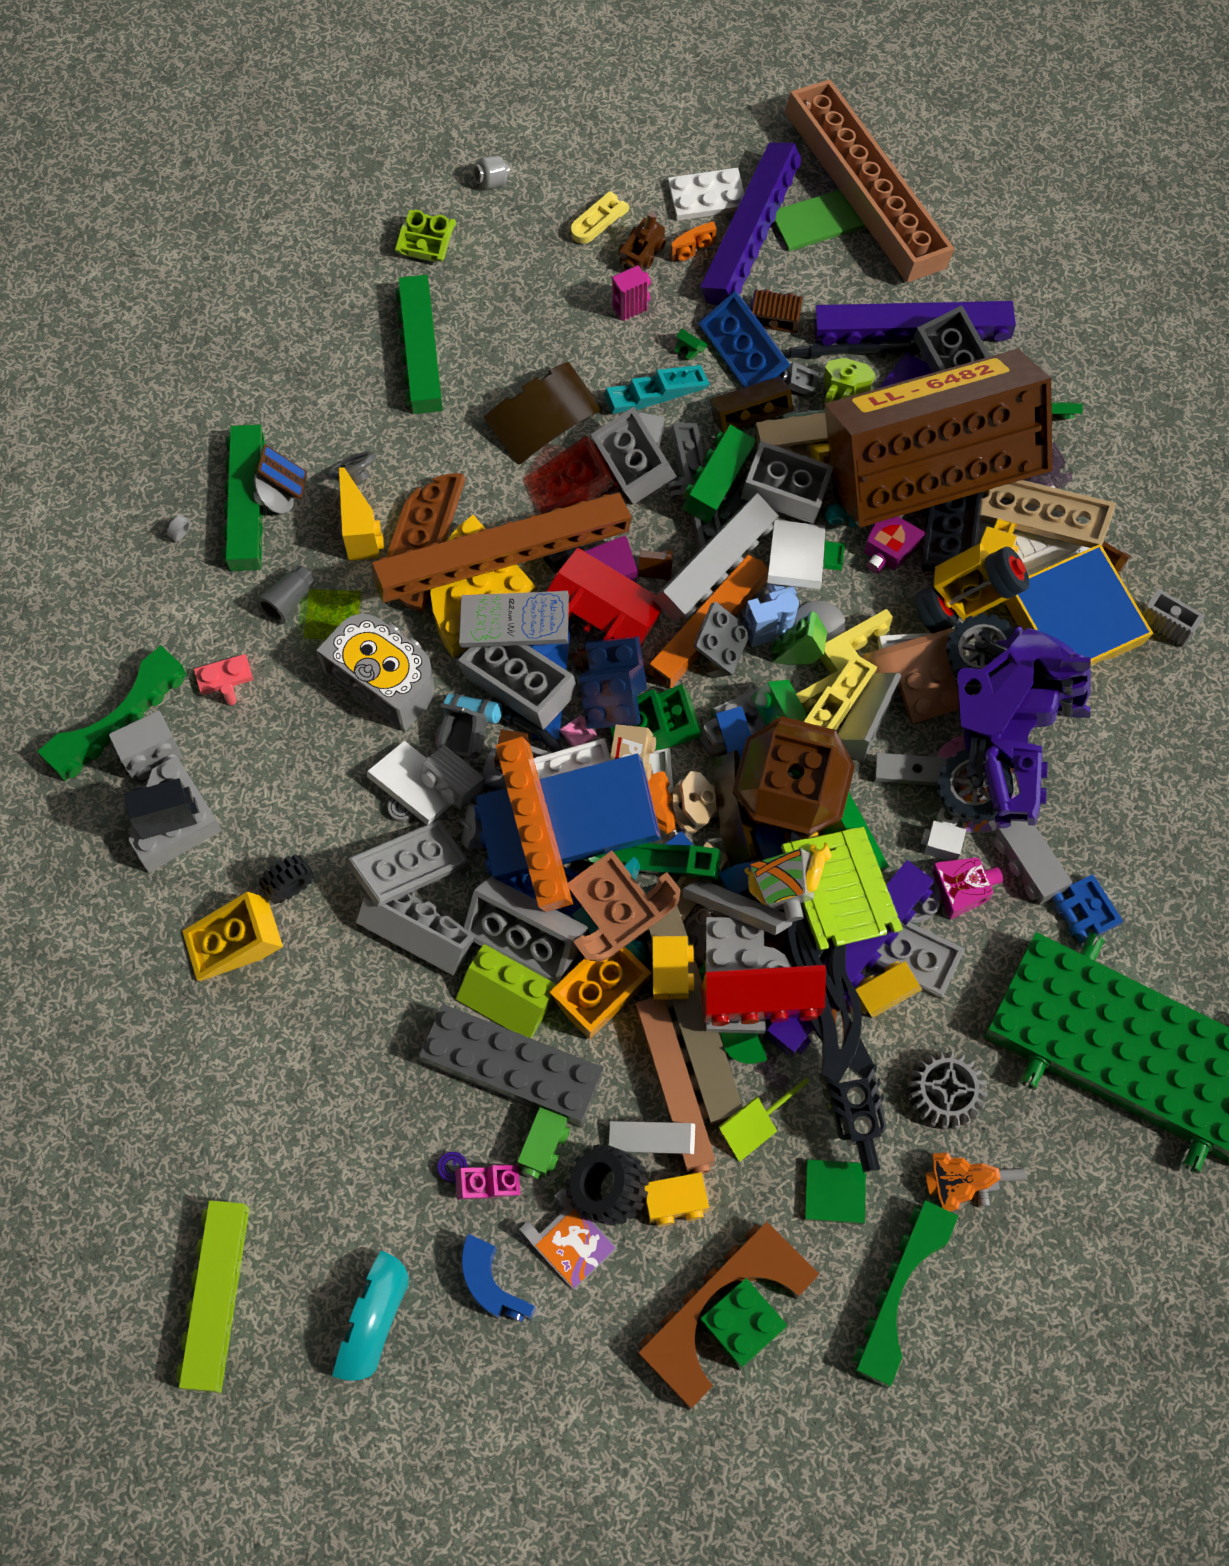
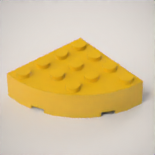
M472 515L460 524L446 541L453 540L457 536L477 533L485 529V527ZM517 564L431 589L430 595L435 624L442 643L453 659L469 648L461 647L459 644L462 595L537 592L536 586Z

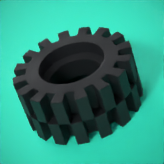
M295 854L292 857H285L284 861H277L275 866H270V870L265 871L263 877H260L259 885L272 903H283L286 899L289 900L295 894H299L301 890H305L307 885L311 884L314 873L303 857Z

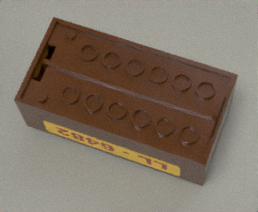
M1019 348L824 404L830 465L834 466L831 473L833 493L859 527L1053 471L1051 377Z

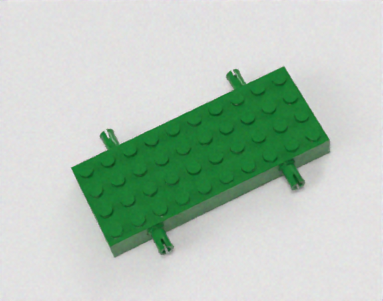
M1035 932L983 1037L1029 1060L1022 1077L1019 1079L1020 1084L1025 1086L1030 1077H1032L1027 1088L1036 1090L1046 1069L1191 1143L1187 1156L1182 1163L1185 1169L1191 1166L1190 1171L1199 1174L1208 1152L1229 1162V1027L1096 962V958L1105 943V940L1099 936L1093 945L1097 934L1088 933L1086 941L1080 953Z

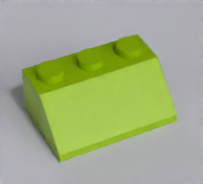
M483 944L467 970L456 1000L502 1027L532 1038L554 1002L549 992L557 984Z

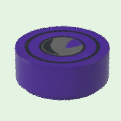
M448 1152L438 1162V1172L441 1178L449 1183H456V1169L468 1168L465 1157L458 1152Z

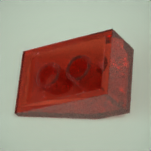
M588 436L583 437L525 477L541 514L557 508L570 507L581 501L587 502L598 499L619 486L597 444Z

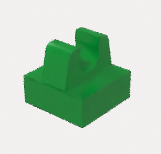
M681 328L676 336L679 339L675 351L680 354L684 348L688 347L689 352L686 358L693 360L700 352L702 353L706 349L708 344Z

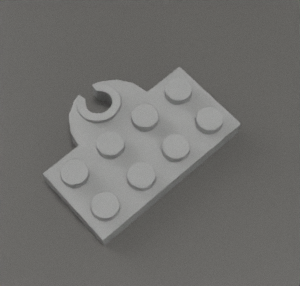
M706 917L705 973L792 967L783 953L775 948L764 946L763 930L734 918ZM759 1019V1022L755 1024L729 1021V1024L724 1026H713L709 1022L706 1023V1032L764 1033L765 1019Z

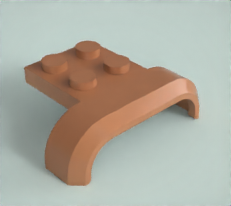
M953 628L879 649L862 656L863 659L877 667L875 673L897 672L901 674L898 685L911 724L960 709L959 693L950 664L948 663L946 644L949 641L948 636L951 631L954 632L955 630Z
M610 851L568 882L569 889L599 928L596 932L588 936L582 935L573 942L588 961L601 962L611 957L669 914L679 902L680 888L666 872L658 878L656 886L645 894L615 853Z

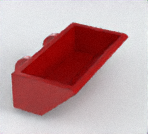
M579 548L574 551L559 570L547 592L568 591V623L576 614L587 621L583 629L584 632L589 633L594 625L607 633L603 640L639 636L641 646L663 611L653 600L655 594Z

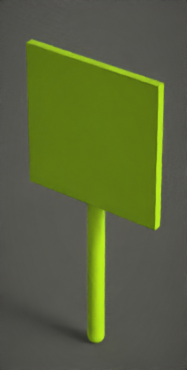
M808 1078L803 1079L766 1110L756 1096L718 1127L739 1162L777 1132L769 1115L809 1083Z

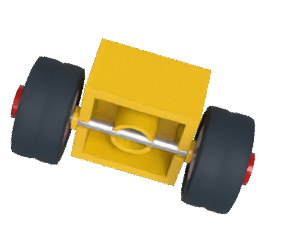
M980 543L936 566L934 584L916 593L915 606L923 624L929 631L936 633L956 626L959 616L965 621V618L969 616L974 617L1026 591L1030 584L1029 576L1021 558L1012 548L1006 546L989 554Z

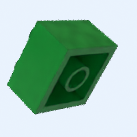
M747 1278L706 1313L699 1322L739 1370L747 1365L788 1326Z

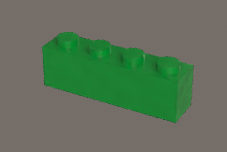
M729 425L725 433L720 431L713 443L717 448L716 450L710 448L703 460L707 465L705 468L700 466L694 475L693 480L697 482L695 486L690 483L682 496L687 500L681 509L709 524L756 439L732 425Z

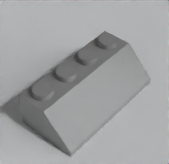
M490 877L474 890L464 929L475 936L473 942L483 946V944H486L535 973L558 984L567 975L580 952L573 941L582 935L585 936L588 926L557 910L545 912L538 907L536 899Z

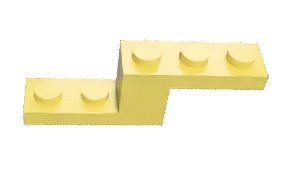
M887 609L826 642L824 655L820 657V660L831 675L797 693L806 713L813 709L827 686L832 687L853 654H857L855 650L864 647L870 638L874 636L879 638V636H884L890 630L893 616Z
M854 653L832 687L827 686L804 722L837 730L876 672L877 667Z

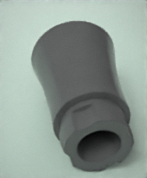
M296 565L269 590L260 595L256 602L264 614L279 624H285L291 612L315 583V578L308 569Z

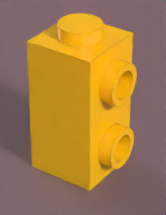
M895 961L884 968L885 973L876 978L874 975H871L859 983L860 987L855 990L859 995L863 1014L869 1012L873 1018L922 990L906 961L902 963Z

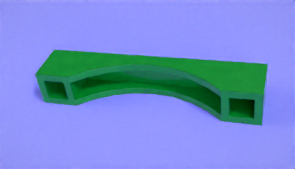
M160 645L140 662L138 676L133 688L125 700L112 713L86 728L56 734L37 751L38 754L64 781L76 777L82 771V766L90 759L95 760L102 754L103 748L112 741L109 736L110 733L142 719L144 712L151 706L159 705L167 692L172 688L176 689L182 685L187 676L183 665Z
M646 843L614 852L624 866L635 857L640 864L639 871L657 874H665L667 872L673 876L718 881L722 853L718 848ZM606 854L572 863L593 865Z
M926 1200L922 1203L921 1207H914L909 1219V1223L913 1224L909 1235L903 1234L897 1249L902 1252L898 1263L895 1261L891 1263L886 1278L891 1280L887 1291L881 1289L875 1303V1306L879 1308L875 1319L870 1317L863 1334L868 1336L864 1348L858 1346L852 1359V1363L856 1365L855 1374L887 1389L892 1386L903 1358L897 1332L898 1304L903 1288L909 1276L920 1262L948 1244L959 1215Z

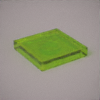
M309 589L304 638L327 639L344 620L360 614L361 590Z

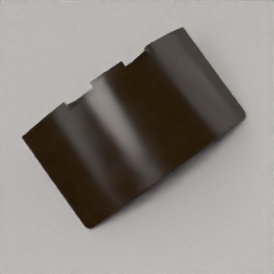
M569 362L550 369L549 373L541 380L536 377L521 387L524 392H520L512 399L505 398L484 416V419L519 465L568 429L602 411L600 404Z

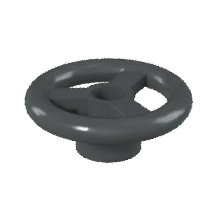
M365 451L348 457L333 466L329 471V475L331 478L339 479V468H345L354 483H359L369 477L366 467L375 461L376 453Z

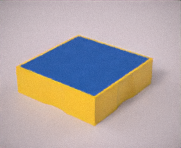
M1101 544L1029 575V588L1004 601L1018 627H1022L1023 631L1031 628L1059 639L1077 654L1091 657V666L1100 661L1115 658L1143 645L1153 634Z

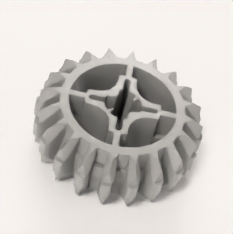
M941 1051L936 1052L935 1059L928 1054L925 1057V1063L921 1061L917 1063L918 1071L913 1070L910 1074V1077L915 1081L908 1083V1088L914 1090V1092L909 1094L908 1098L912 1101L918 1100L914 1104L913 1110L918 1111L921 1108L924 1110L920 1116L921 1120L926 1119L928 1115L933 1117L930 1121V1125L933 1127L938 1120L941 1121V1128L943 1130L947 1129L949 1121H951L954 1130L960 1127V1121L963 1125L967 1126L971 1122L970 1117L977 1119L979 1116L978 1110H982L985 1107V1103L980 1099H985L988 1095L986 1091L981 1089L986 1086V1080L977 1079L982 1074V1070L977 1069L973 1071L971 1069L975 1064L974 1060L965 1064L963 1062L965 1059L964 1054H960L957 1059H954L953 1051H949L946 1058H944ZM938 1069H944L941 1080H933L932 1083L925 1082L929 1073ZM955 1071L966 1080L969 1088H967L966 1084L957 1081ZM947 1080H948L949 1090L953 1091V1092L950 1094L949 1098H948V1095L946 1094V1090H945V1089H942V1088L944 1087V1085L946 1084ZM926 1092H928V1095L938 1098L940 1108L936 1107L929 1100ZM963 1097L970 1098L966 1107L958 1111H951L953 1100L963 1099Z

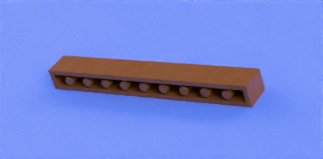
M620 492L612 495L606 494L598 499L587 502L581 501L570 507L557 508L545 514L532 515L527 519L516 522H507L502 526L492 529H482L477 533L467 536H457L453 540L433 543L428 547L417 550H408L400 555L380 558L372 562V579L382 602L385 603L629 532L632 516Z

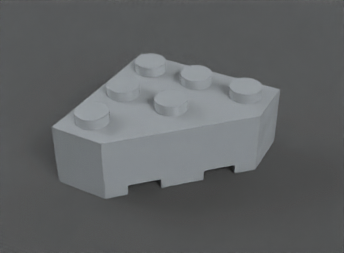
M177 755L152 769L146 787L157 785L164 779L180 778L184 787L189 786L192 796L196 798L199 807V813L195 814L197 824L143 840L133 826L129 842L149 873L222 831Z

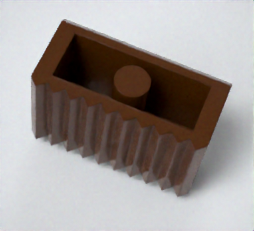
M756 289L753 294L751 311L764 329L797 333L803 297H798L793 293L783 295L782 293H773L767 289L760 291Z

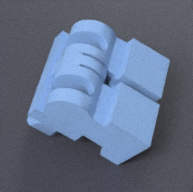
M768 583L769 593L765 595V603L760 604L758 598L747 602L743 624L752 630L749 636L752 647L773 641L774 635H782L788 628L794 625L799 601L793 586L787 588L785 585Z

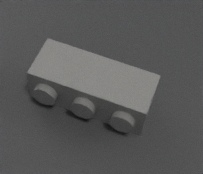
M1011 821L1010 827L997 830L994 836L996 838L994 840L995 846L1001 854L1005 853L1011 861L1009 866L1012 873L1016 877L1020 876L1026 884L1024 886L1025 892L1031 900H1036L1041 905L1051 900L1054 895L1068 890L1073 882L1036 826L1028 825V822Z

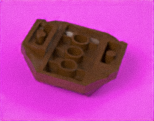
M780 716L746 738L732 793L753 823L809 837L842 820L855 765L836 730ZM790 770H797L802 774V777L800 779H793L788 775V772Z

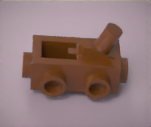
M648 212L647 218L644 217L639 225L633 227L627 242H623L620 245L618 255L624 270L639 265L642 271L644 268L650 269L654 262L655 252H661L666 244L665 227L656 222V213Z

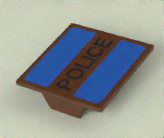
M264 444L254 474L258 472L259 475L291 494L292 498L295 497L301 500L307 471Z

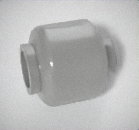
M497 155L482 157L473 167L474 180L483 189L503 187L507 182V178L510 177L509 165L505 163L502 157Z

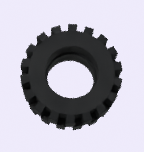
M598 1144L593 1145V1149H585L583 1151L584 1156L578 1155L574 1160L576 1165L574 1167L570 1166L568 1171L571 1173V1177L566 1179V1185L570 1186V1190L566 1191L568 1198L573 1199L570 1205L573 1209L578 1210L577 1213L580 1216L609 1226H616V1223L620 1225L627 1223V1218L633 1219L636 1216V1209H642L644 1204L641 1201L643 1197L647 1198L648 1192L645 1191V1186L649 1185L648 1178L643 1176L647 1173L645 1167L640 1165L641 1161L637 1157L632 1156L633 1154L610 1145L602 1146ZM613 1171V1188L610 1194L602 1199L601 1184L605 1176Z

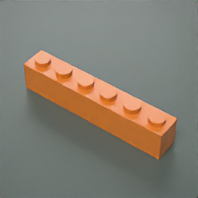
M523 737L497 744L498 757L538 907L545 912L571 905L573 904L530 744Z

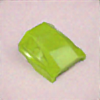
M409 210L406 220L401 227L395 251L409 257L443 262L451 234L457 224L456 220L450 219L449 221V218L444 215L429 216L420 210Z

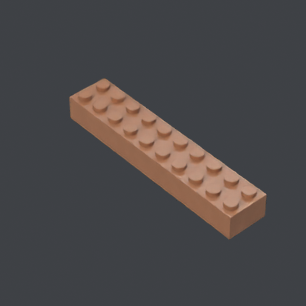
M829 79L790 91L785 114L905 282L908 283L946 269L954 252V247L833 82Z

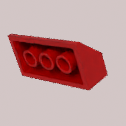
M825 965L706 972L701 986L704 1023L711 1022L713 1026L728 1025L729 1021L755 1024L759 1022V1019H770L771 1022L780 1023L793 1017H800L802 1021L815 1020L818 1018L817 1016H821L825 1009Z

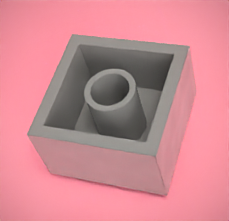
M160 710L109 734L123 765L133 781L148 779L153 768L176 755L179 760L184 758Z

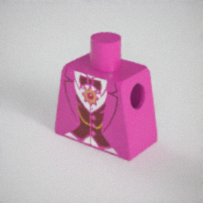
M977 857L938 862L934 864L931 871L939 886L941 899L950 920L988 902L993 895L991 886L1003 882V876L999 867L984 870L981 860Z

